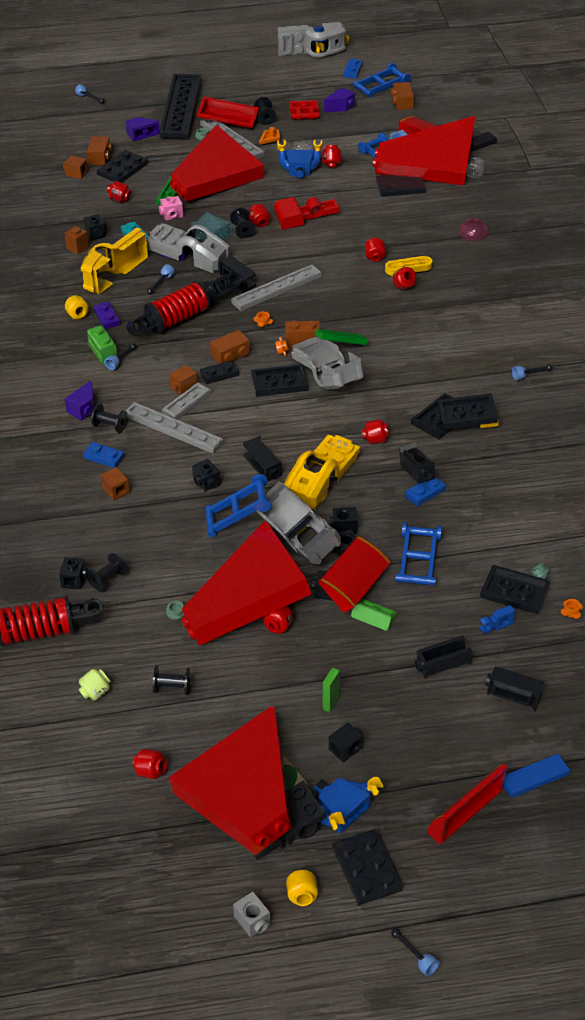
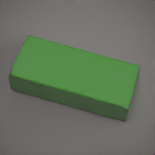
M361 599L353 608L351 617L385 631L391 627L398 616L397 611L366 599Z

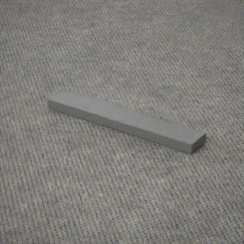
M209 119L200 121V125L208 131H211L218 125L257 159L265 156L263 150L223 123Z
M309 265L231 298V303L238 310L243 311L322 277V272L314 265Z
M136 402L126 410L129 419L212 454L224 443L221 437Z

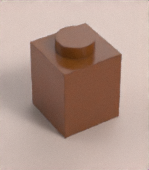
M70 156L63 164L65 176L82 179L88 172L87 159Z
M75 226L65 232L66 248L79 254L89 248L87 231Z
M187 365L169 373V385L173 391L180 395L197 383V373Z
M117 467L100 475L102 489L113 501L130 493L128 479Z

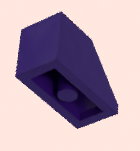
M341 87L324 99V112L349 110L355 105V92Z
M138 117L125 121L126 133L133 142L159 135L158 120Z
M91 381L65 398L66 412L81 421L90 416L94 410V391Z

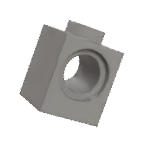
M254 892L233 904L234 917L250 938L257 933H263L270 925V912ZM250 915H257V917H255V918H251V917H249V916H250Z

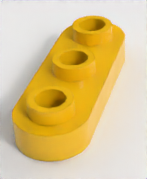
M419 256L388 261L385 264V272L393 276L402 267H410L415 272L428 271L432 268V259L428 256Z

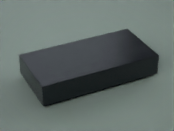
M490 132L472 137L470 149L475 151L497 143V138Z

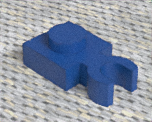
M510 605L496 610L491 617H483L480 619L483 624L479 627L480 630L485 634L493 628L497 631L513 625L515 610Z

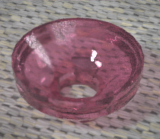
M469 218L461 224L459 234L466 240L479 241L487 237L488 227L479 218Z

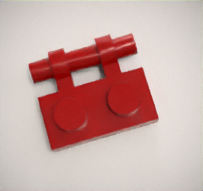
M318 100L289 101L291 119L301 120L309 118V120H314V118H319Z

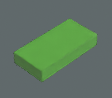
M335 668L330 670L323 681V710L327 712L332 710L339 699L340 670Z

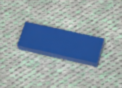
M556 754L505 775L503 787L510 798H514L568 776L570 769L561 756Z

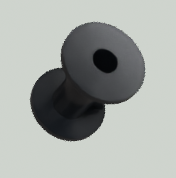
M267 97L258 98L254 103V107H259L258 121L263 125L272 124L276 119V113L271 109V100Z
M236 208L230 214V221L232 224L237 225L235 228L236 235L242 239L251 237L255 232V225L253 222L248 221L249 211L245 208Z
M102 404L95 406L91 416L93 426L97 427L100 422L115 426V430L119 434L123 432L128 421L126 411H121L119 415L104 411Z
M115 553L108 555L109 563L98 572L92 569L86 571L89 583L99 592L105 590L106 580L116 572L122 576L127 573L125 563Z
M156 665L153 673V693H157L158 686L184 688L185 695L188 696L191 678L190 668L186 669L185 675L159 673V666Z

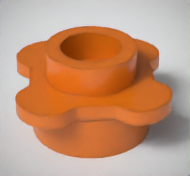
M259 312L253 318L259 327H265L273 323V319H270L268 312Z
M279 337L280 340L275 342L278 354H284L286 357V351L289 350L287 341H283L282 337Z
M568 599L563 602L564 608L561 609L563 616L574 619L581 617L580 611L583 610V605L578 600Z

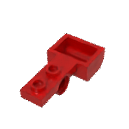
M295 197L278 200L274 204V213L282 230L304 225V220L339 212V206L335 199L320 202L318 198L311 197L307 200L306 205L299 207Z

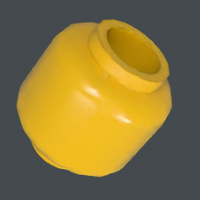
M71 296L65 302V310L73 319H82L88 314L89 306L81 296Z
M297 870L287 877V895L293 904L308 906L315 901L318 896L316 877L312 872Z

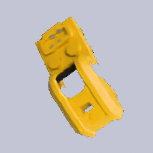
M136 227L113 245L100 243L92 247L81 265L84 280L83 288L95 294H100L113 283L99 277V273L127 274L148 258L146 233H143L142 229ZM103 249L106 252V257L96 250Z
M327 435L314 451L308 450L299 456L284 485L290 488L295 495L299 496L312 510H315L327 496V488L329 487V478L332 471L335 470V477H338L339 481L357 459L360 453V446L352 444L351 440L341 436ZM315 463L322 465L321 470L317 473L304 468V464L309 465V470Z

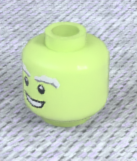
M91 669L80 678L79 684L81 688L78 690L85 699L90 697L92 700H98L109 691V683L111 681L101 669L99 671Z

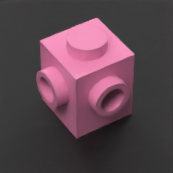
M178 196L160 199L159 213L163 215L165 221L183 217V207Z

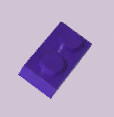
M109 301L93 306L94 312L104 329L120 326V320Z

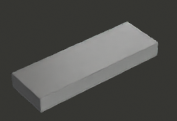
M196 383L162 409V414L178 420L210 396L211 389Z

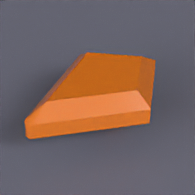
M270 127L269 130H264L259 144L264 145L280 140L279 129L275 130L274 127Z

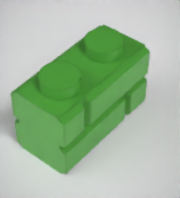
M97 326L87 331L89 346L101 364H105L104 360L108 356H117L116 344L103 326Z

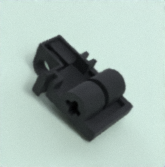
M304 780L287 790L292 828L256 854L257 860L278 847L284 849L283 842L287 841L290 845L292 844L291 839L296 836L300 839L309 838L317 831V823L327 817Z

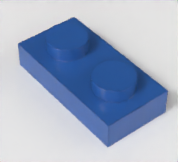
M349 59L343 72V77L357 79L363 65V60Z
M92 442L83 452L84 459L112 468L117 467L125 457L123 451Z
M435 476L433 480L418 483L406 490L405 497L418 507L445 491L446 484Z

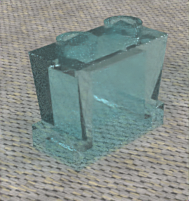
M208 212L197 222L193 221L191 223V227L201 225L222 240L231 236V222ZM198 230V237L196 239L204 242L207 239V234L202 230Z

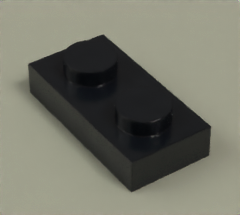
M232 360L200 369V375L207 385L239 376V370Z

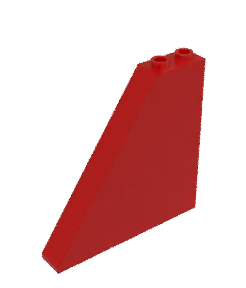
M475 116L380 142L379 149L376 148L375 151L376 158L373 159L375 174L422 177L423 180L464 185Z
M217 125L171 174L170 186L187 202L264 178V164Z
M265 521L183 606L181 610L184 617L181 620L191 640L196 639L200 646L309 596L311 591L305 576L270 525Z
M273 706L267 708L168 777L174 795L254 855L258 854L292 828L279 722Z

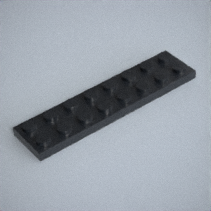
M173 74L159 131L160 138L185 139L189 137L201 83V74Z

